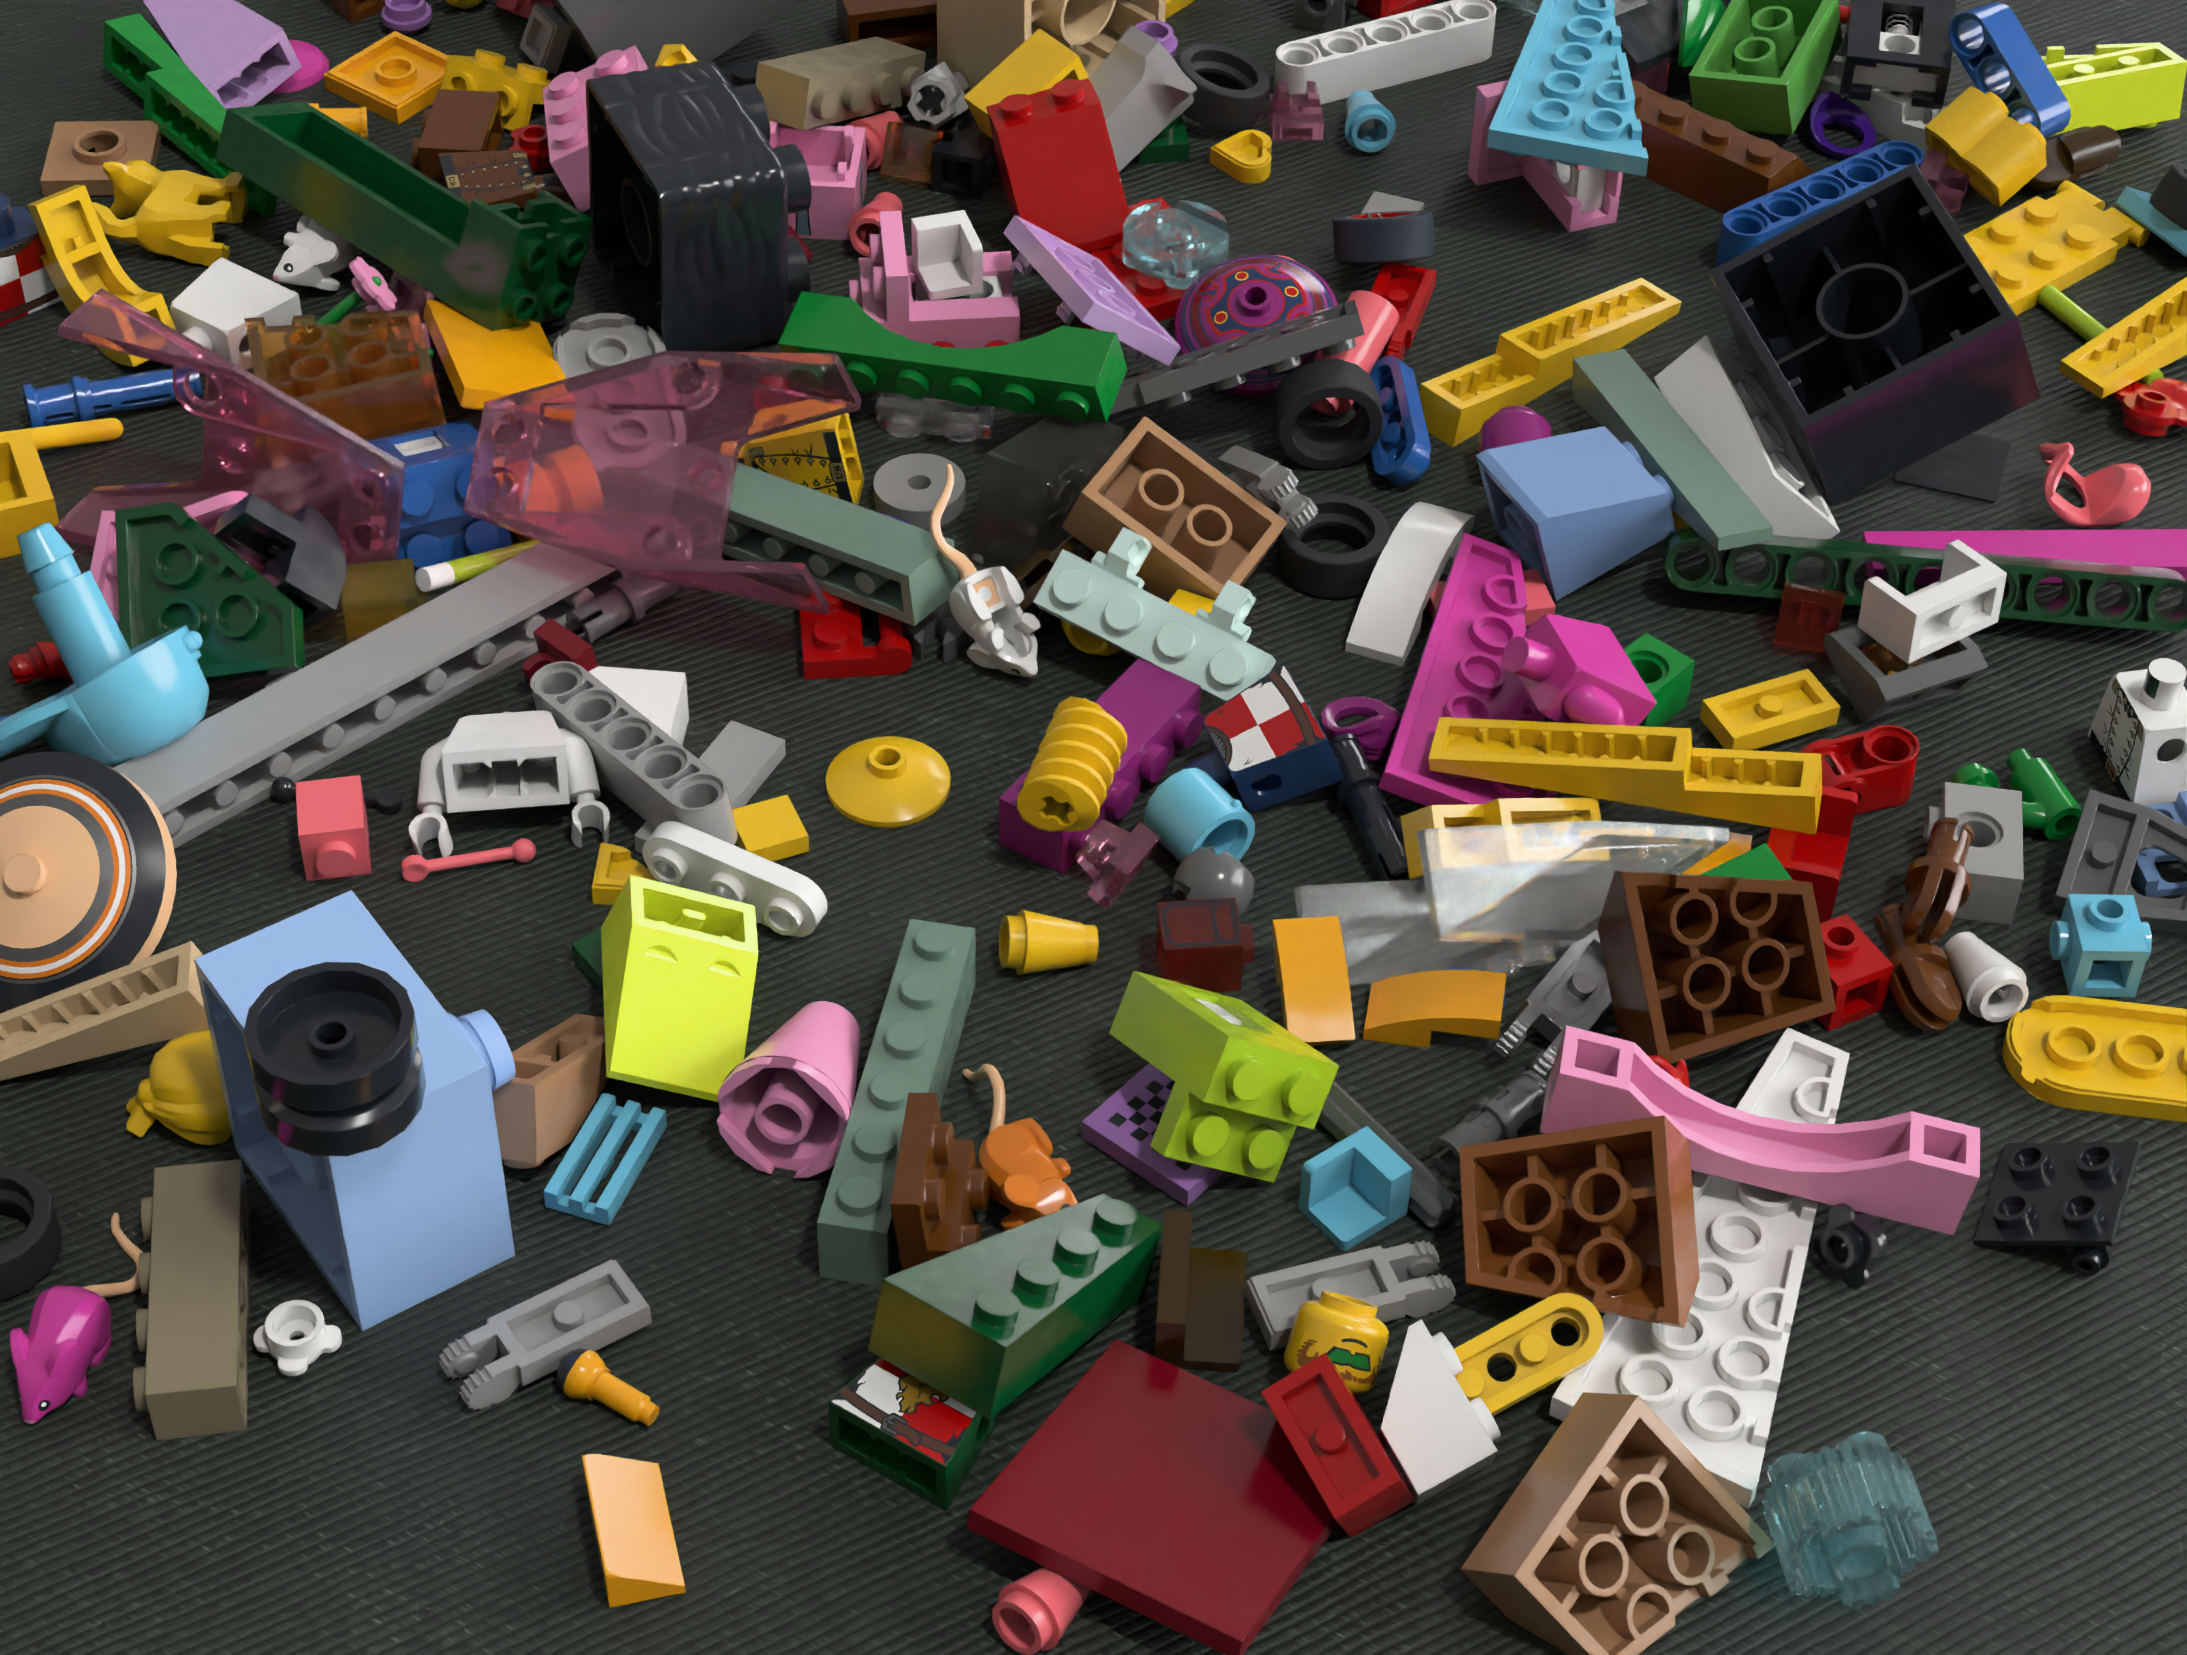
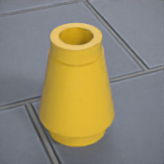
M1022 909L1018 912L1017 916L1005 915L1002 918L999 932V958L1002 968H1015L1018 975L1081 966L1082 964H1095L1097 960L1099 939L1096 925H1084L1080 922Z

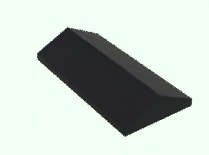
M1623 0L1615 4L1614 17L1616 26H1620L1622 35L1621 49L1622 53H1626L1629 70L1637 73L1678 56L1684 0ZM1721 0L1727 9L1731 0Z

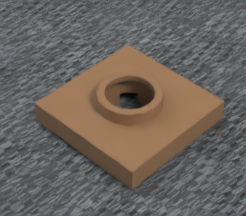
M152 121L55 122L40 179L43 196H50L76 184L85 185L89 196L114 195L113 183L103 172L102 166L104 162L113 161L125 164L128 161L143 159L156 167L163 134L159 132V126ZM95 148V152L87 151L89 149Z

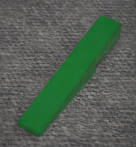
M140 13L104 21L103 67L144 100L143 119L158 125L160 133L215 178L223 179L231 172H237L215 158L226 115V109ZM245 177L248 205L264 218L275 215L277 196Z

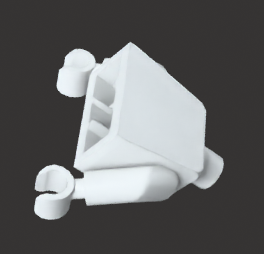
M538 710L469 715L459 718L449 737H446L425 751L420 765L417 808L423 811V813L411 821L409 834L416 855L422 856V847L426 841L438 838L442 857H448L453 850V841L447 822L442 816L444 812L453 813L570 804V801L577 803V805L572 810L571 839L575 846L582 848V828L585 827L598 828L602 832L603 843L609 841L610 812L607 806L595 800L600 797L601 793L590 746L581 736L564 728H558L551 712Z

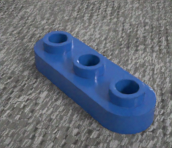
M1388 355L1379 359L1369 374L1377 389L1384 414L1383 432L1371 450L1374 469L1379 475L1396 486H1403L1418 480L1428 469L1431 443L1414 371L1397 357Z

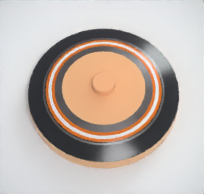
M57 751L37 752L18 756L0 763L1 1011L6 1012L150 957L160 942L168 924L175 898L177 878L176 857L168 827L154 802L136 783L108 765L90 757Z

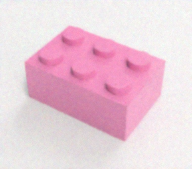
M636 45L623 51H609L602 55L594 65L577 73L572 71L562 73L555 77L547 87L542 88L550 164L575 206L581 212L591 209L586 81L611 74H626L632 71L649 69Z

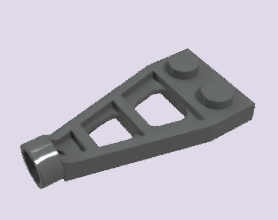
M2090 789L2051 907L2064 910L2068 894L2134 895L2141 922H2148L2151 930L2187 934V893L2175 899L2147 897L2138 894L2132 888L2130 881L2137 857L2145 849L2161 850L2187 866V827L2153 808Z

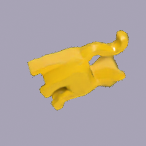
M143 159L128 161L125 164L113 161L104 162L102 166L103 172L113 183L115 200L110 208L96 202H92L104 233L110 239L138 244L146 250L162 256L174 257L192 264L206 265L208 267L221 257L226 260L230 255L229 246H225L224 243L214 242L215 229L218 222L229 224L243 223L248 211L245 176L239 172H231L225 178L219 179L199 175L187 170L162 172Z

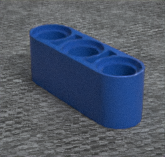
M1991 2L1962 12L1953 18L1948 29L1950 44L1977 89L1984 94L1988 91L1996 94L2007 106L2009 111L2008 117L2021 124L2025 122L2031 123L2041 132L2044 138L2060 133L2068 126L2071 114L2065 95L2014 12L2007 5L2001 2Z

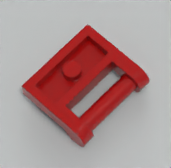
M798 583L804 680L896 675L907 671L912 666V648L910 642L904 637L903 621L878 612L880 641L876 646H863L860 609L868 608L826 593L814 586L810 587Z

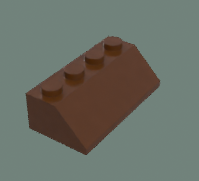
M1631 80L1635 94L1636 118L1640 119L1642 126V146L1646 148L1648 154L1645 178L1725 214L1738 206L1814 173L1798 155L1778 147L1774 142L1755 137L1735 128L1728 121L1713 118L1691 108L1683 101L1673 100L1647 88L1641 82Z

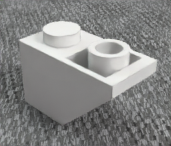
M1422 1319L1408 1327L1379 1434L1381 1442L1416 1500L1413 1503L1415 1506L1493 1463L1497 1449L1492 1441L1501 1437L1499 1428L1482 1399L1477 1397L1469 1402L1456 1380L1455 1375L1462 1372L1463 1368L1446 1336L1442 1332L1431 1336Z

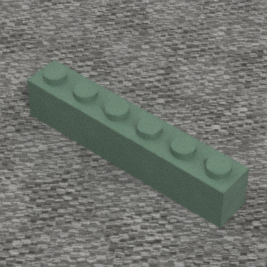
M681 442L636 474L644 524L807 586H814L826 593L910 625H917L947 601L954 586L959 582L957 568L937 549L930 531ZM944 537L946 543L955 549L954 540Z
M910 919L817 1220L819 1274L822 1278L881 1287L883 1278L893 1275L899 1249L890 1200L908 1093H937L939 1109L941 1107L976 984L975 928Z

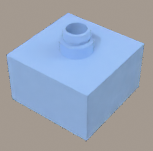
M352 890L194 959L235 1149L362 1331L515 1256L492 1091L514 1079L516 1069L506 1038L496 1021L487 1011L481 1009L460 1016L458 1019L452 1014L447 1013ZM323 962L361 963L387 972L407 990L415 1012L419 1036L417 1046L422 1057L426 1079L422 1108L406 1130L378 1148L350 1156H312L285 1146L266 1129L257 1102L253 1083L254 1074L248 1059L243 1035L248 1010L267 986L293 970Z

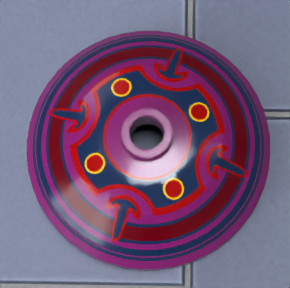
M1257 254L1236 257L1211 267L1193 281L1185 291L1178 305L1175 317L1176 341L1181 346L1179 352L1183 355L1336 306L1338 303L1327 283L1316 272L1299 262L1274 255ZM1262 302V304L1259 305H1251L1250 303ZM1319 349L1300 355L1301 364L1294 368L1273 374L1268 373L1267 366L1246 372V382L1221 391L1245 397L1272 396L1281 380L1297 367L1313 362Z

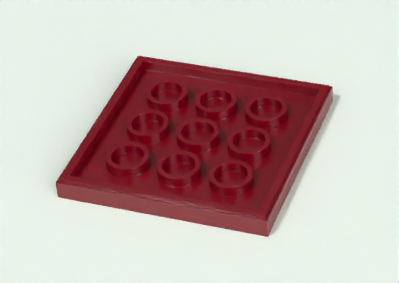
M1115 1339L969 1509L967 1529L1225 1655H1243L1335 1529L1338 1522L1334 1519L1272 1410Z

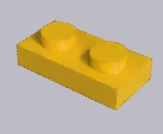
M1805 669L1702 700L1699 718L1724 749L1754 750L1837 725L1840 705L1809 669Z

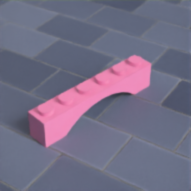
M1570 1026L1565 1028L1546 1085L1540 1126L1541 1133L1546 1134L1665 1115L1689 1141L1691 1170L1830 1205L1845 1203L1854 1211L1954 1235L1980 1178V1128L1913 1111L1878 1120L1843 1124L1796 1123L1761 1117L1720 1104L1686 1087L1657 1066L1635 1042Z

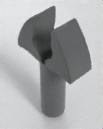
M949 599L917 625L913 626L905 623V639L910 642L912 653L921 662L924 658L925 644L932 641L936 635H939L943 642V663L949 662L960 654L970 641V635L959 626L955 619H952Z

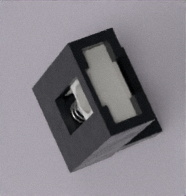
M1849 0L1840 54L1843 60L1839 98L1870 101L1872 88L1910 92L1912 93L1911 106L1942 110L1952 63V46L1949 41L1948 29L1950 22L1955 17L1956 0Z

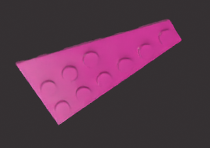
M1464 532L1456 550L1378 788L1425 806L1485 804L1496 799L1556 798V791L1430 771L1428 758L1439 717L1546 722L1545 715L1538 710L1518 675L1508 672L1502 663V656L1507 643L1514 637H1524L1527 631L1524 612L1528 604L1520 553Z

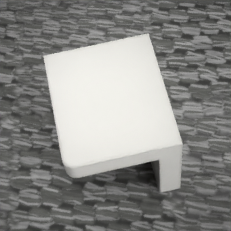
M965 210L911 218L912 264L928 299L936 301L983 293V248Z

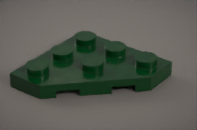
M173 502L115 510L120 631L130 650L167 631L187 625L189 631H196L202 636L203 643L199 648L202 656L197 658V661L207 683L296 672L305 667L302 609L185 509Z

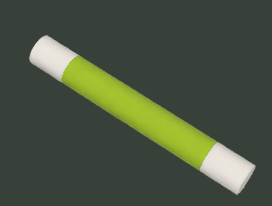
M556 534L419 568L415 574L416 584L421 591L428 592L469 581Z

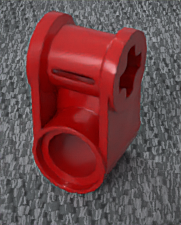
M1879 725L1870 730L1851 735L1817 740L1801 749L1799 753L1821 754L1822 785L1857 793L1858 802L1855 815L1878 809L1898 807L1905 804L1911 798L1920 744L1918 738L1911 731L1901 726ZM1824 757H1828L1830 761L1827 762Z

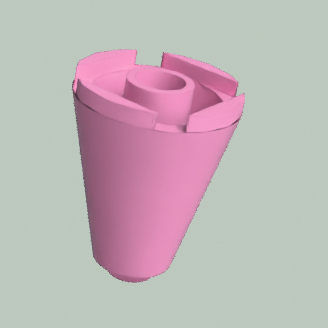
M817 1001L807 1004L737 1065L722 1083L717 1097L720 1111L717 1123L720 1134L732 1151L755 1169L772 1174L776 1167L796 1171L793 1178H808L830 1169L835 1164L855 1100L860 1028L856 1019L848 1010L828 1001Z

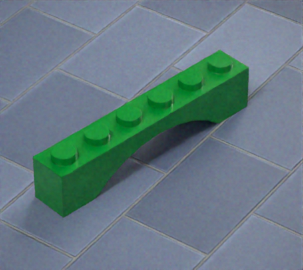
M803 291L778 343L791 375L795 380H801L807 384L817 385L824 383L852 387L862 392L874 390L902 394L913 399L931 398L952 401L970 407L981 405L1003 408L1019 414L1031 412L1053 415L1070 421L1088 420L1107 423L1127 372V365L1116 332L1061 326L1037 337L1002 346L974 349L939 347L910 340L886 329L867 315L853 298Z

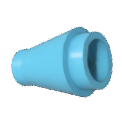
M1367 90L1353 92L1346 101V138L1351 146L1357 150L1364 152L1380 151L1388 145L1394 136L1396 128L1395 119L1392 113L1378 102L1371 92Z

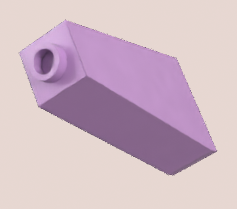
M143 0L168 46L226 110L227 108L254 106L302 68L283 28L235 0Z

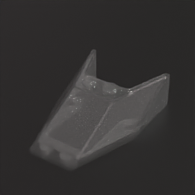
M1601 820L1427 828L1417 831L1423 869L1422 876L1413 880L1298 886L1294 888L1298 918L1339 917L1350 986L1371 984L1382 979L1409 973L1437 970H1481L1507 973L1506 977H1511L1521 973L1520 967L1541 965L1555 961V950L1578 942L1597 930L1615 870L1681 874L1729 842L1730 835L1729 829L1723 827Z

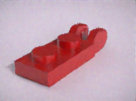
M1395 262L1382 264L1371 292L1389 301L1396 308L1400 317L1398 324L1385 345L1388 347L1385 350L1384 357L1393 355L1403 362L1405 350L1412 345L1435 289L1437 270Z

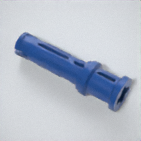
M195 363L173 369L157 370L107 380L88 382L86 377L81 378L79 375L71 377L70 382L66 384L36 389L32 384L22 385L24 404L30 428L96 420V416L108 415L110 413L203 399L201 381Z

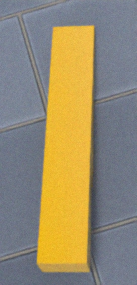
M2187 277L2062 359L2058 371L2102 399L2149 375L2153 370L2160 369L2187 355Z
M1639 278L1499 334L1495 354L1420 384L1419 395L1428 432L1454 448L1479 433L1483 423L1500 409L1508 406H1524L1573 377V358L1620 349L1677 315L1682 301L1645 279Z
M1439 717L1428 758L1430 771L1816 835L1822 797L1821 754L1692 748L1691 728Z

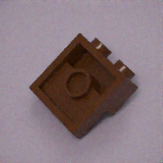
M908 1093L890 1200L902 1270L981 1241V1228L977 1224V1211H987L989 1203L988 1169L977 1168L973 1140L954 1139L953 1124L951 1122H942L937 1093Z

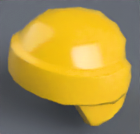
M210 1030L191 1031L175 1037L155 1053L150 1065V1077L140 1082L137 1095L126 1104V1110L131 1114L126 1122V1130L141 1138L154 1120L158 1119L165 1127L177 1135L197 1144L216 1145L228 1140L232 1131Z

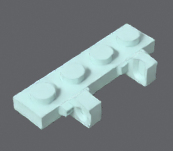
M1124 527L1110 547L1108 554L1097 551L1091 563L1062 549L1033 601L1040 609L1137 659L1141 658L1200 685L1201 692L1223 703L1269 674L1276 663L1272 655L1247 643L1252 629L1243 623L1256 601L1250 590L1228 580L1213 603L1211 614L1199 608L1194 616L1142 589L1145 582L1136 575L1152 546L1146 538Z

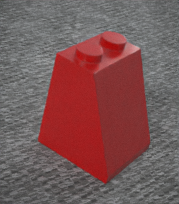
M1089 78L1083 80H1063L1056 83L1050 89L1029 95L1013 94L1002 99L1000 103L986 106L1011 218L1017 215L1085 252L1111 246L1121 241L1135 239L1134 228L1102 105Z

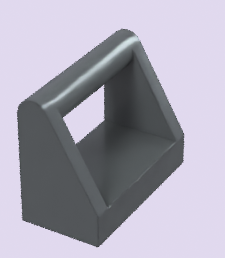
M1858 624L1828 633L1824 636L1823 640L1825 650L1862 725L1963 692L1989 668L1978 645L1968 636L1933 652L1936 660L1885 676L1859 650L1879 642L1858 628Z

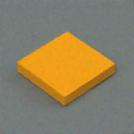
M393 31L323 74L325 88L361 107L366 106L367 110L399 125L433 104L438 89H441L448 55L397 31Z

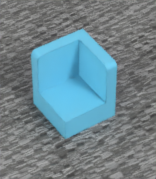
M1366 1126L1304 1163L1302 1166L1298 1209L1340 1250H1349L1407 1214L1412 1168Z

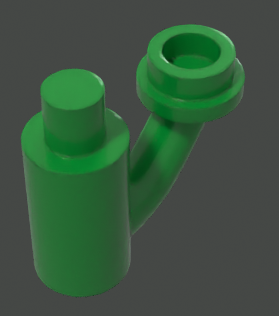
M2026 749L2013 751L2007 757L2006 765L2012 772L2009 779L2011 788L2015 791H2022L2023 827L2040 829L2050 840H2062L2073 835L2076 832L2083 809L2045 759L2033 758ZM1978 763L1962 767L1951 779V783L1998 788L1999 784L1994 772Z

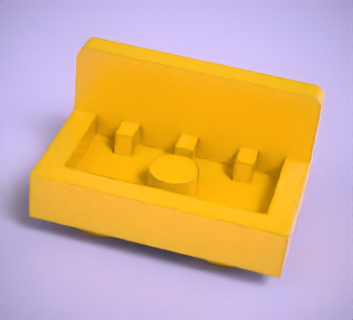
M476 49L474 57L448 55L441 89L500 92L503 126L505 129L513 131L529 125L533 104L544 105L542 88L547 87L551 80L546 79L547 70L523 63H518L516 69L504 65L506 56L482 49Z

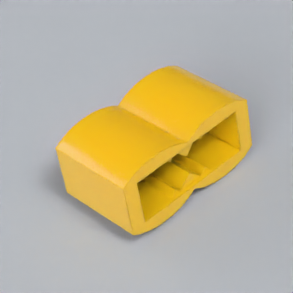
M1970 86L1924 126L1926 145L1945 165L1962 175L1983 197L2001 207L2046 167V140L2041 132L2031 123L2025 122L2021 124L2008 117L2009 111L2007 106L1996 94L1990 91L1984 94L1979 89Z

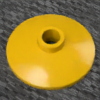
M875 737L857 742L841 751L833 759L826 773L827 796L836 810L852 821L879 828L907 826L928 818L945 803L951 786L949 767L943 757L928 745L904 737Z

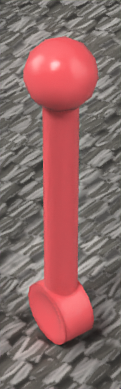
M521 838L509 847L426 860L420 855H411L401 862V870L404 879L409 882H418L425 879L430 872L514 859L519 863H527L535 857L536 847L531 840Z

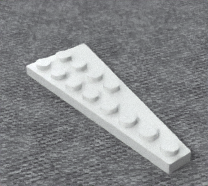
M1787 1027L1736 1109L1761 1117L1796 1123L1835 1124L1850 1053ZM1696 1171L1692 1176L1700 1278L1685 1328L1605 1313L1602 1318L1604 1335L1597 1354L1588 1364L1564 1377L1552 1396L1549 1415L1564 1421L1583 1392L1638 1395L1739 1505L1749 1509L1757 1490L1818 1201Z

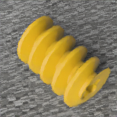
M1070 696L1060 702L1055 709L1053 718L1046 729V735L1038 747V753L1033 759L1031 769L1024 780V786L1017 796V809L1023 821L1033 827L1048 832L1062 830L1067 832L1083 831L1092 827L1098 819L1100 807L1107 797V790L1114 780V773L1121 763V756L1127 748V733L1122 724L1108 714L1099 704L1086 698Z

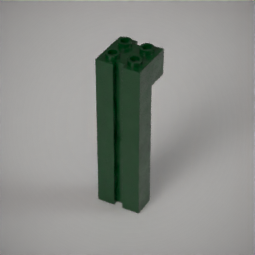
M306 102L227 108L216 159L491 331L522 326L523 322H526L528 319L536 323L566 319L567 312L573 303L574 287L580 266L588 251V238L594 221L591 217L547 191H539L537 199L527 200L523 213L519 211L520 207L512 202L488 205L480 199L471 200L470 203Z

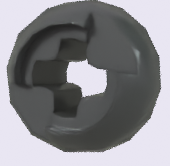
M1213 846L1200 847L1181 860L1174 875L1172 892L1179 903L1233 900L1236 917L1239 918L1246 912L1253 898L1255 880L1250 871L1227 851L1218 855L1214 851ZM1229 903L1220 904L1214 909L1217 926L1232 923ZM1214 904L1183 907L1197 919L1203 921L1207 917L1211 919L1209 908Z

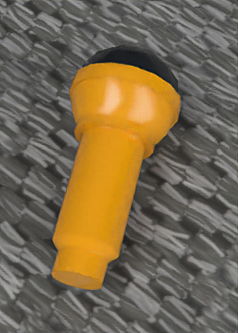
M580 1348L570 1351L561 1359L557 1368L556 1380L558 1386L568 1397L572 1399H588L590 1401L597 1400L631 1421H640L647 1426H650L656 1420L660 1407L652 1403L648 1395L610 1374V1369L606 1367L598 1353L593 1350Z

